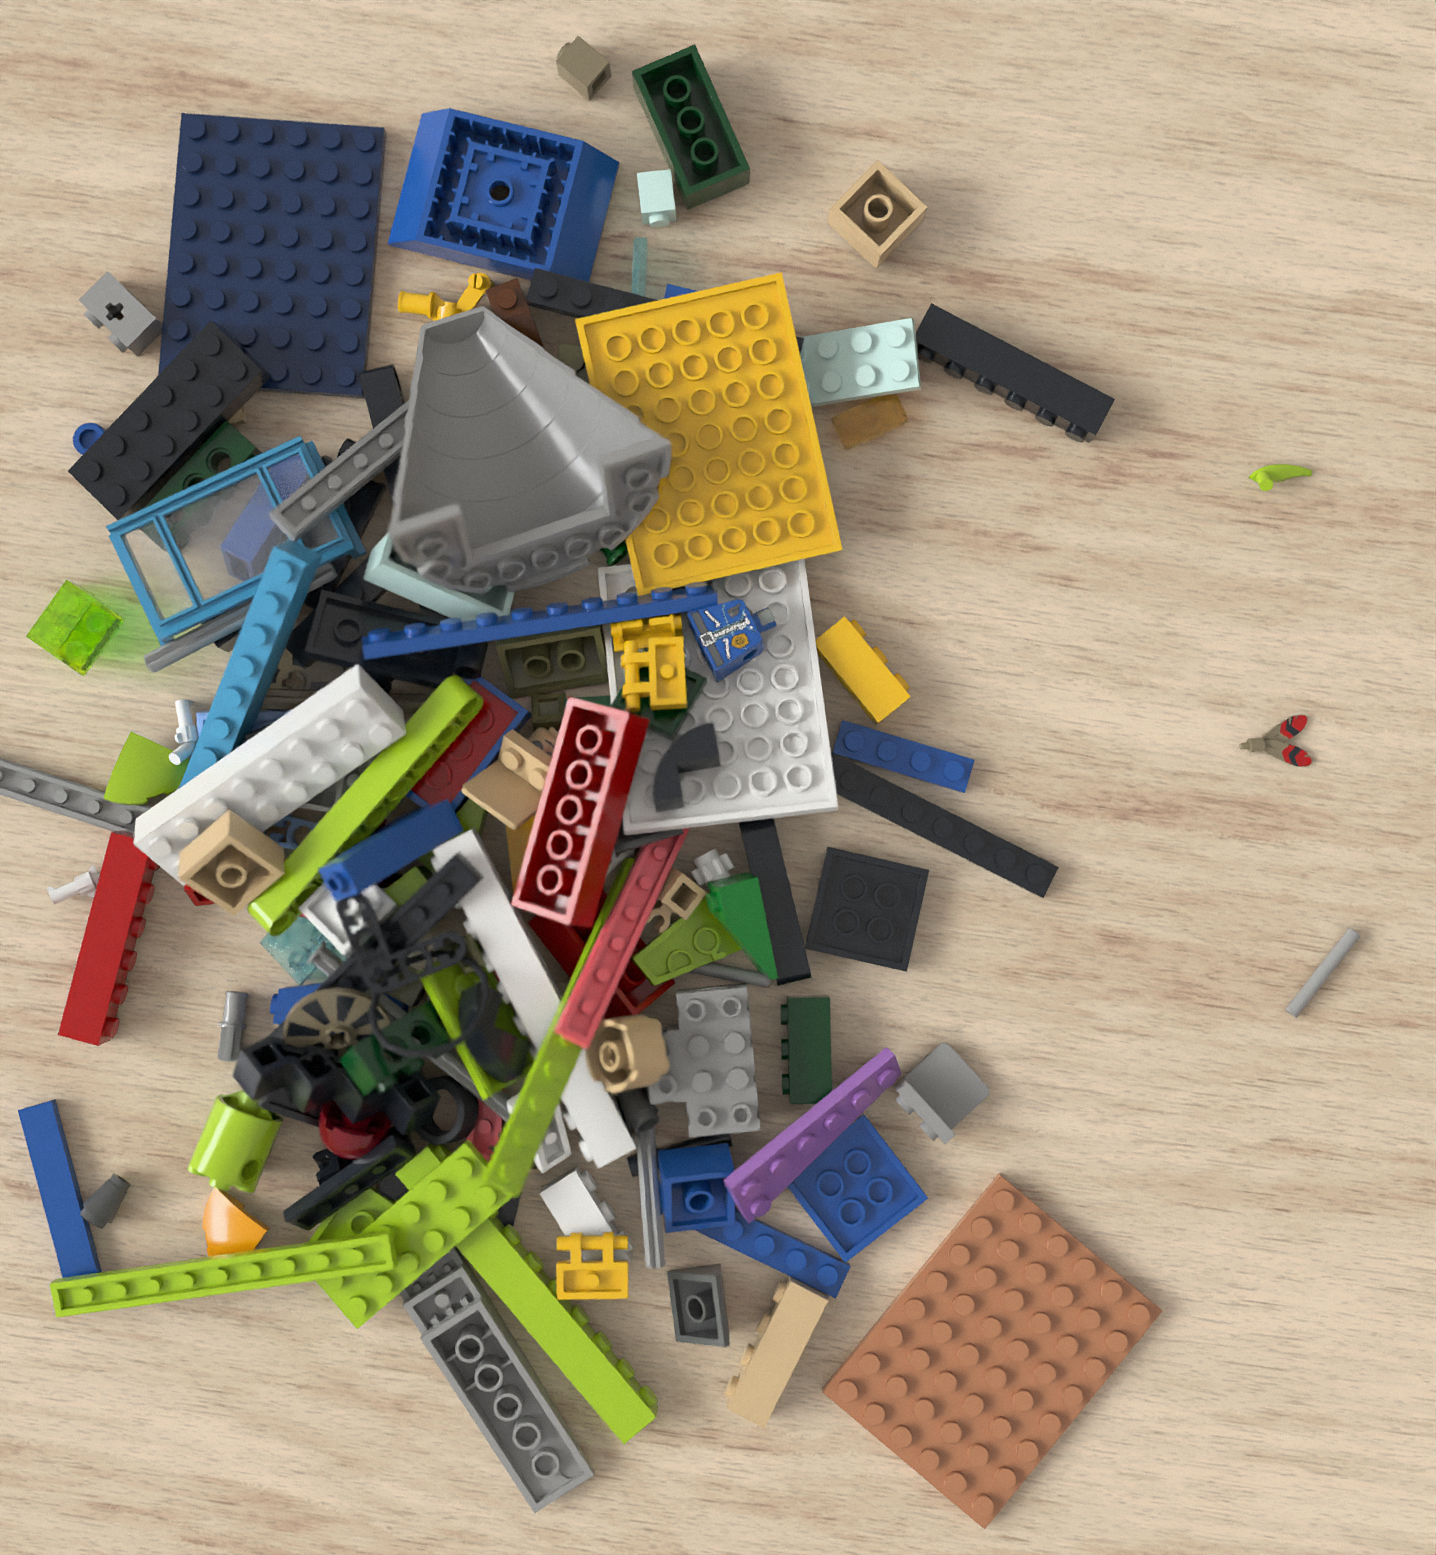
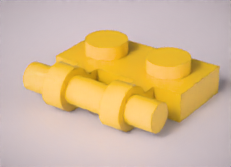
M684 637L648 638V652H638L637 641L624 642L621 667L625 669V684L622 685V697L626 699V711H640V699L643 697H650L651 710L687 708ZM641 667H649L650 682H639V669Z
M571 1232V1236H557V1251L570 1250L571 1260H561L556 1263L557 1300L628 1299V1260H614V1250H628V1235H614V1232H603V1236H582V1232ZM582 1250H603V1260H582Z

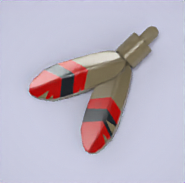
M1305 715L1290 716L1270 729L1262 738L1248 739L1246 743H1241L1239 748L1241 750L1248 749L1249 752L1264 751L1272 757L1293 766H1309L1312 763V759L1308 753L1299 747L1286 743V741L1304 729L1308 719Z

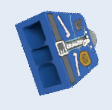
M742 599L687 613L689 628L716 682L721 681L763 652V639L760 633L776 627V621L768 607L750 615Z

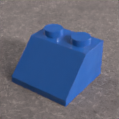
M728 1143L658 1151L659 1183L665 1233L735 1225V1202L723 1181L735 1171Z

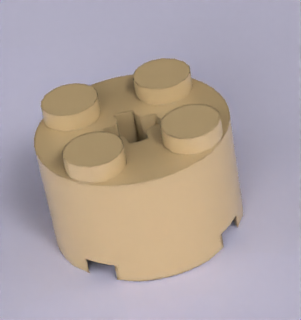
M631 1015L602 1020L589 1048L585 1049L587 1066L594 1081H601L607 1087L603 1088L605 1091L616 1093L653 1085L659 1080L661 1075H665L669 1070L670 1064L666 1056L660 1022L656 1018H648L644 1015Z

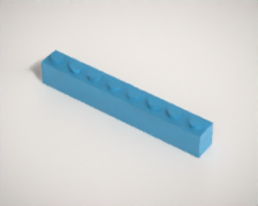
M291 539L273 547L179 788L247 742L245 735L251 732L322 555Z

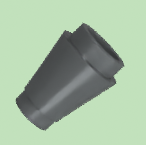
M639 1088L616 1092L627 1127L633 1129L636 1134L649 1131L659 1122L658 1108L654 1104L650 1105L649 1098Z
M113 1174L110 1179L82 1203L84 1208L80 1215L91 1224L103 1229L107 1223H112L131 1184L119 1175Z

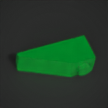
M745 872L708 882L710 893L706 894V902L710 913L714 914L762 975L771 980L777 979L778 975L758 877Z

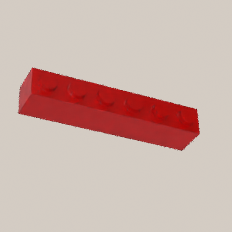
M122 830L111 832L62 1016L58 1032L59 1036L99 1046L110 1041L117 1033L120 1022L119 1018H116L118 1008L127 997L128 985L125 984L127 974L136 963L137 952L134 951L136 940L141 937L145 929L146 919L143 918L146 904L148 905L154 895L155 886L151 884L154 872L160 868L156 862L134 845V833Z

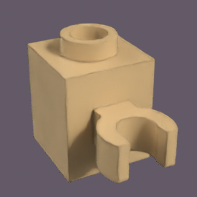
M672 867L647 923L655 915H659V921L654 928L663 933L670 925V916L673 912L687 920L707 892L682 872Z

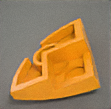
M214 1188L203 1216V1230H205L208 1256L255 1250L270 1228L243 1209L245 1207L244 1204L224 1190Z

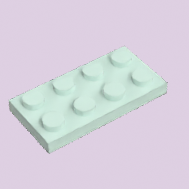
M912 318L801 337L804 338L800 358L811 407L921 389L915 323Z

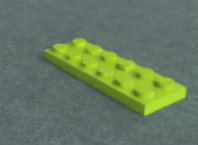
M469 1139L358 1234L392 1230L398 1261L395 1269L316 1280L318 1285L356 1329L360 1328L512 1198V1196L481 1181L489 1163Z

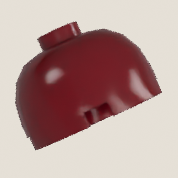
M330 1100L322 1105L319 1116V1135L326 1148L335 1155L344 1159H358L386 1139L392 1122L383 1111H380L353 1125L335 1101Z

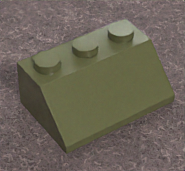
M601 624L495 640L505 684L511 699L609 682L606 649Z

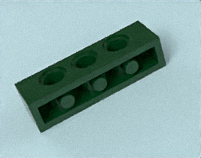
M225 420L144 508L221 473L218 471V464L224 458H231L230 468L262 454V452ZM238 483L184 507V516L177 523H172V513L165 516V520L180 550L191 540L190 534L198 526H204L211 520L214 515L213 510L222 500H229L238 489ZM154 522L139 528L162 550L168 552Z
M431 1000L380 1030L389 1042L407 1050H430L452 1042L446 1028L439 1023L442 1020ZM372 1034L352 1046L340 1061L363 1095L366 1096L375 1089L379 1093L386 1091L398 1082L396 1076L403 1072L407 1076L415 1073L426 1064L424 1059L427 1057H404L386 1049L377 1037ZM412 1037L416 1038L420 1042V1045L415 1043ZM446 1052L441 1053V1054H438V1055H435V1056H433V1057H434V1059H437V1058H439L440 1056H442L443 1054H445ZM384 1053L390 1055L393 1059V1062L389 1061L385 1057Z

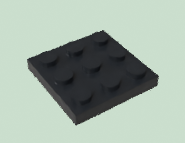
M827 847L805 949L907 972L929 870Z

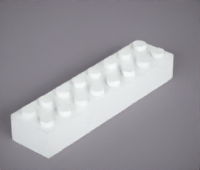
M357 664L136 818L134 845L185 886L186 884L178 879L179 853L226 811L230 809L259 831H265L405 735L403 710Z

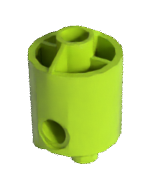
M244 1090L228 1095L220 1094L216 1096L187 1170L199 1176L209 1177V1185L217 1189L229 1191L232 1185L242 1191L254 1193L284 1121L282 1116L259 1107L257 1100L252 1101Z

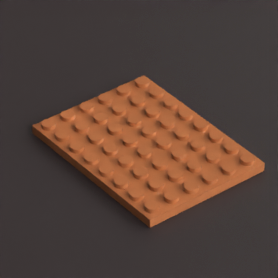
M998 1173L822 1387V1392L985 1530L1162 1313V1310Z

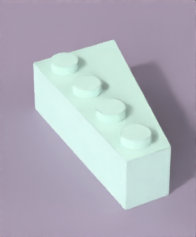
M389 533L371 550L363 578L368 582L447 617L460 618L462 622L476 620V616L483 613H496L497 617L509 615L515 592H509L505 585L490 586L485 593L463 592L437 585L421 577L417 567L410 562L406 564L401 559Z

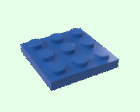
M864 1113L787 1186L845 1263L928 1199L927 1195Z

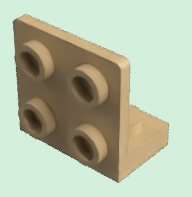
M512 729L503 737L498 760L465 783L462 787V793L511 829L516 830L537 813L552 757Z

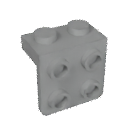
M940 1043L893 1086L900 1094L895 1099L909 1115L915 1111L924 1120L919 1126L932 1141L939 1137L945 1144L956 1135L952 1129L989 1095V1088L947 1043Z

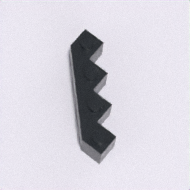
M269 1036L240 1049L232 1076L252 1101L283 1087L303 1113L333 1099L353 1125L383 1111L400 1134L404 1136L431 1122L441 1099V1096L420 1071H416L410 1076L403 1072L396 1076L398 1082L386 1091L379 1093L375 1089L364 1096L341 1063L342 1057L335 1056V1051L308 1044L306 1048L284 1044L285 1039L275 1036Z

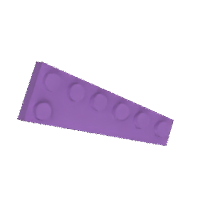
M887 1047L723 1180L741 1215L748 1223L752 1222L756 1217L765 1215L771 1208V1202L888 1087L895 1083L902 1073L896 1056Z

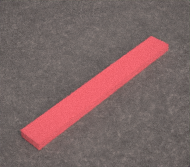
M683 828L684 834L640 847L554 1029V1033L583 1049L589 1048L690 828Z

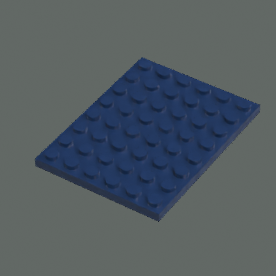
M181 113L158 375L210 321H213L223 326L272 375L258 391L364 399L359 372L367 371L386 131L384 127Z

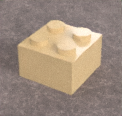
M877 160L830 208L827 223L877 269L923 222L927 206Z
M230 809L179 853L178 879L233 916L284 874L283 847Z

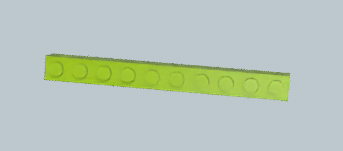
M429 1143L413 1159L405 1163L395 1175L410 1190L449 1157L451 1153L443 1144ZM495 1211L461 1240L456 1247L623 1444L627 1443L657 1417L658 1405L656 1403L658 1399L647 1385L642 1387L633 1377L635 1371L624 1358L619 1360L611 1351L613 1347L606 1335L601 1331L596 1333L588 1324L590 1319L581 1306L578 1304L573 1306L568 1299L557 1300L556 1278L550 1279L543 1270L544 1264L539 1256L533 1251L527 1252L520 1243L522 1239L517 1230L510 1224L504 1226L496 1217L499 1211Z

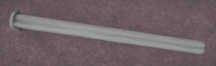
M324 941L306 961V964H314L329 977L344 961L325 947L327 943ZM371 989L365 992V994L370 995L371 997L374 993V991ZM381 993L379 1003L388 1012L391 1023L407 1014ZM412 1037L413 1041L420 1045V1042ZM450 1050L437 1059H434L433 1056L428 1057L481 1102L508 1122L510 1115L506 1101L511 1098L501 1090L482 1100L458 1054Z

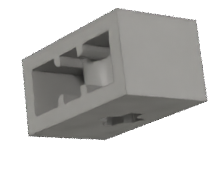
M108 271L79 299L88 309L84 315L98 329L104 325L111 331L112 334L108 339L123 353L129 349L138 357L162 333L163 324ZM122 313L124 317L119 321L117 316Z

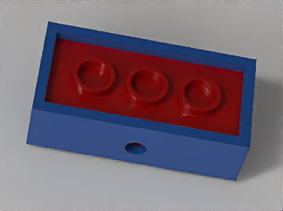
M483 677L477 679L465 678L464 681L483 698L482 708L406 796L422 808L448 799L456 814L469 800V797L462 793L463 785L498 760L504 735L512 729L519 733L532 714Z

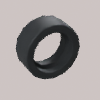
M451 1076L428 1079V1082L436 1091L445 1089L453 1096L457 1106V1118L452 1129L448 1131L440 1129L434 1122L433 1117L431 1122L414 1131L421 1139L431 1144H448L467 1137L475 1128L479 1116L477 1097Z

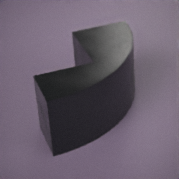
M713 722L687 731L674 741L664 753L658 764L653 783V799L656 812L684 808L679 778L680 773L721 766Z
M481 983L461 991L459 1023L462 1033L468 1030L480 1013L484 995ZM490 988L491 998L487 1015L475 1033L465 1040V1044L472 1057L485 1072L494 1079L506 1083L522 1076L530 1042L494 1027L503 994Z

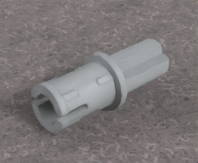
M226 991L223 1020L218 1022V1026H221L217 1056L222 1061L233 1062L238 1059L242 1031L247 1028V1025L243 1023L248 993Z

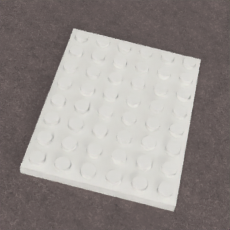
M805 559L705 581L706 586L710 585L716 591L718 604L742 599L750 615L768 607L774 616L776 627L760 633L763 639V652L721 681L716 682L689 628L687 613L691 611L681 612L685 668L707 678V683L674 741L697 726L713 722L721 766L680 773L679 778L684 808L656 812L653 799L655 773L661 758L674 741L647 728L623 814L625 835L838 811ZM631 564L597 568L600 598L603 601L614 600L621 593H637ZM685 586L672 589V591L686 588ZM611 623L603 624L612 704L625 682V669L621 667V655L624 654V651L614 652Z

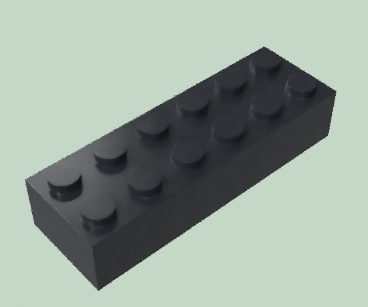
M210 321L76 461L68 472L117 520L140 511L224 421H229L272 375L223 326Z

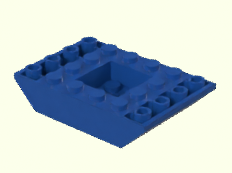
M452 108L422 113L388 245L532 281L534 269L537 268L589 282L620 164L617 160L582 140ZM499 185L510 189L509 196L502 201L494 200L491 197L492 190Z

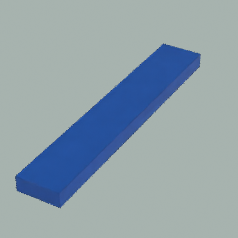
M56 1099L18 1110L62 1278L102 1272L89 1222L80 1215L84 1208L82 1205L83 1200Z

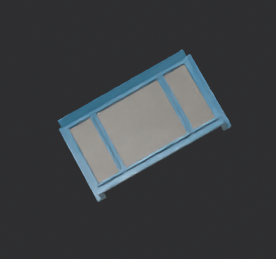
M298 436L106 526L111 534L109 538L161 646L174 640L175 635L254 598L273 547L290 540L269 518V512L325 468L313 441L305 443L302 437ZM343 503L296 541L298 544L322 555L318 568L349 553L354 559L367 553Z

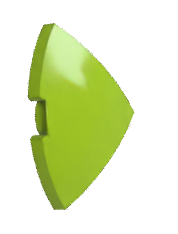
M130 732L114 766L103 798L121 805H144L149 803L148 798L162 793L169 796L179 789L190 759L186 758L179 765H175L169 759V754L173 752L172 750L134 732Z

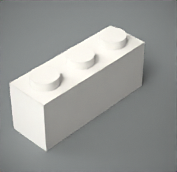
M579 1166L574 1167L544 1186L539 1193L565 1236H571V1232H582V1236H603V1232H614V1235H627L624 1230L621 1232L617 1230L612 1221L616 1218L612 1208L606 1200L600 1202L594 1192L597 1189L594 1179L587 1170L582 1173ZM629 1236L628 1250H614V1260H628V1263L631 1262L633 1255L631 1250L634 1249V1246ZM582 1250V1260H603V1250Z

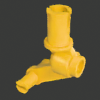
M471 274L468 278L469 285L457 303L445 302L436 292H430L427 295L400 291L398 311L399 313L426 315L428 319L433 321L474 309L486 294L485 290L495 287L494 282L487 274Z

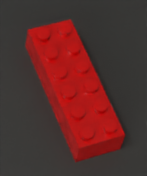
M568 698L511 902L512 906L569 925L592 927L650 719L580 699Z

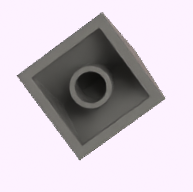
M721 1263L668 1271L667 1276L676 1342L718 1347L730 1346V1331Z

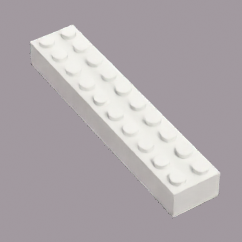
M473 828L434 848L435 856L431 858V862L437 872L460 851L484 877L455 908L459 909L462 907L468 917L464 925L474 941L480 940L484 948L481 955L486 964L485 966L489 973L496 971L500 979L498 981L499 985H497L498 991L503 994L502 999L506 1005L512 1002L516 1010L513 1019L521 1035L528 1034L532 1040L530 1052L535 1060L563 996L517 907L511 905L512 897L476 828ZM582 1049L561 1097L564 1102V1111L562 1113L570 1129H578L581 1141L579 1146L588 1162L594 1160L597 1167L600 1168L636 1149L635 1135L632 1129L627 1127L621 1107L614 1094L605 1091L603 1088L607 1087L601 1081L595 1082L592 1078L586 1062L585 1049Z

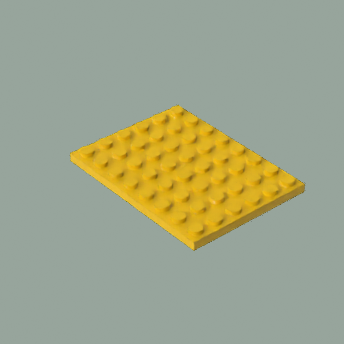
M782 272L575 319L590 385L638 416L642 424L662 437L668 438L671 443L668 477L660 479L656 488L659 498L641 524L625 539L638 596L651 594V590L655 588L669 587L674 589L690 583L705 582L843 550Z

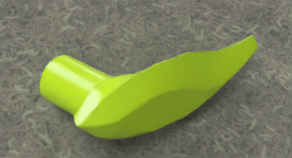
M1274 464L1257 469L1248 478L1257 482L1262 491H1269L1275 482L1286 481L1294 477L1311 476L1312 470L1296 465Z

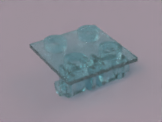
M301 916L284 933L278 936H271L268 933L260 942L300 986L307 979L311 980L314 972L318 969L312 963L306 964V961L324 941L327 943L325 947L330 951L336 948L310 920Z

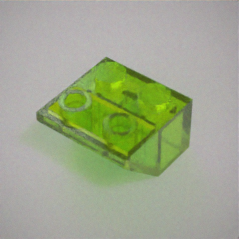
M66 579L26 637L85 677L125 619L88 590Z

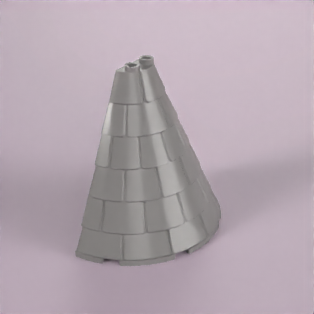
M484 306L421 326L416 364L410 387L411 397L404 425L406 435L393 497L395 506L388 530L396 551L406 564L410 562L417 567L421 577L453 590L485 593L490 586L505 585L509 592L553 582L590 565L588 558L590 555L603 547L613 550L641 524L659 498L656 488L660 479L668 477L671 443L668 438L662 437L642 424L638 416L576 376L575 370L547 353L543 347L511 327Z

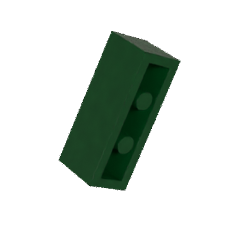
M828 995L787 996V1004H780L781 1025H787L788 1039H781V1059L788 1060V1074H782V1095H789L790 1104H817L832 1092L830 997Z

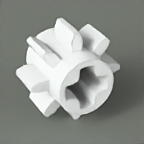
M715 848L693 860L697 869L691 871V874L698 886L705 883L709 890L708 882L730 877L728 871L734 868L727 853L720 856Z

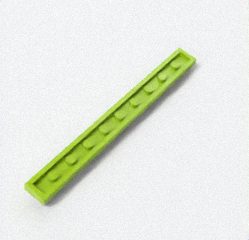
M631 857L624 859L481 1180L512 1197H518L583 1049L554 1033V1029L635 860Z
M392 1230L58 1278L49 1283L55 1315L58 1318L393 1270L397 1267L398 1261Z

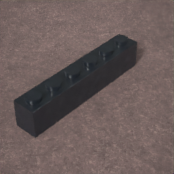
M932 303L916 331L919 360L926 363H932L933 361L943 366L944 371L948 375L956 379L964 377L975 383L974 387L980 392L987 395L994 393L1004 398V402L1009 407L1018 411L1025 409L1035 414V419L1038 422L1049 427H1053V425L1060 427L1066 431V436L1074 441L1090 443L1097 435L1115 400Z

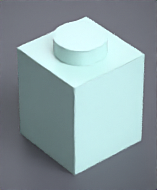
M671 169L637 173L643 225L649 224L651 227L659 228L676 221Z

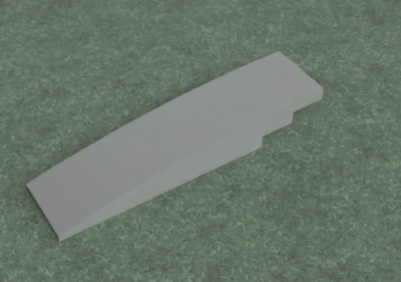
M454 1246L400 1293L404 1299L403 1306L421 1332V1341L533 1512L536 1513L594 1476V1471L496 1307L459 1249Z

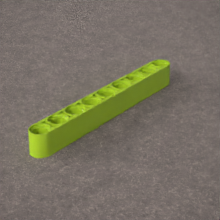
M457 675L450 676L439 685L405 724L406 734L381 751L284 862V874L248 904L247 911L271 936H278L284 933L302 914L298 908L325 882L318 869L370 836L478 714L483 705V698Z

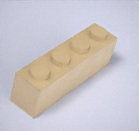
M788 1276L786 1282L780 1280L771 1298V1300L775 1301V1304L769 1314L766 1312L762 1314L755 1330L759 1335L754 1345L747 1344L739 1362L743 1364V1367L738 1377L731 1376L724 1390V1395L727 1396L728 1410L765 1428L829 1301L827 1294Z

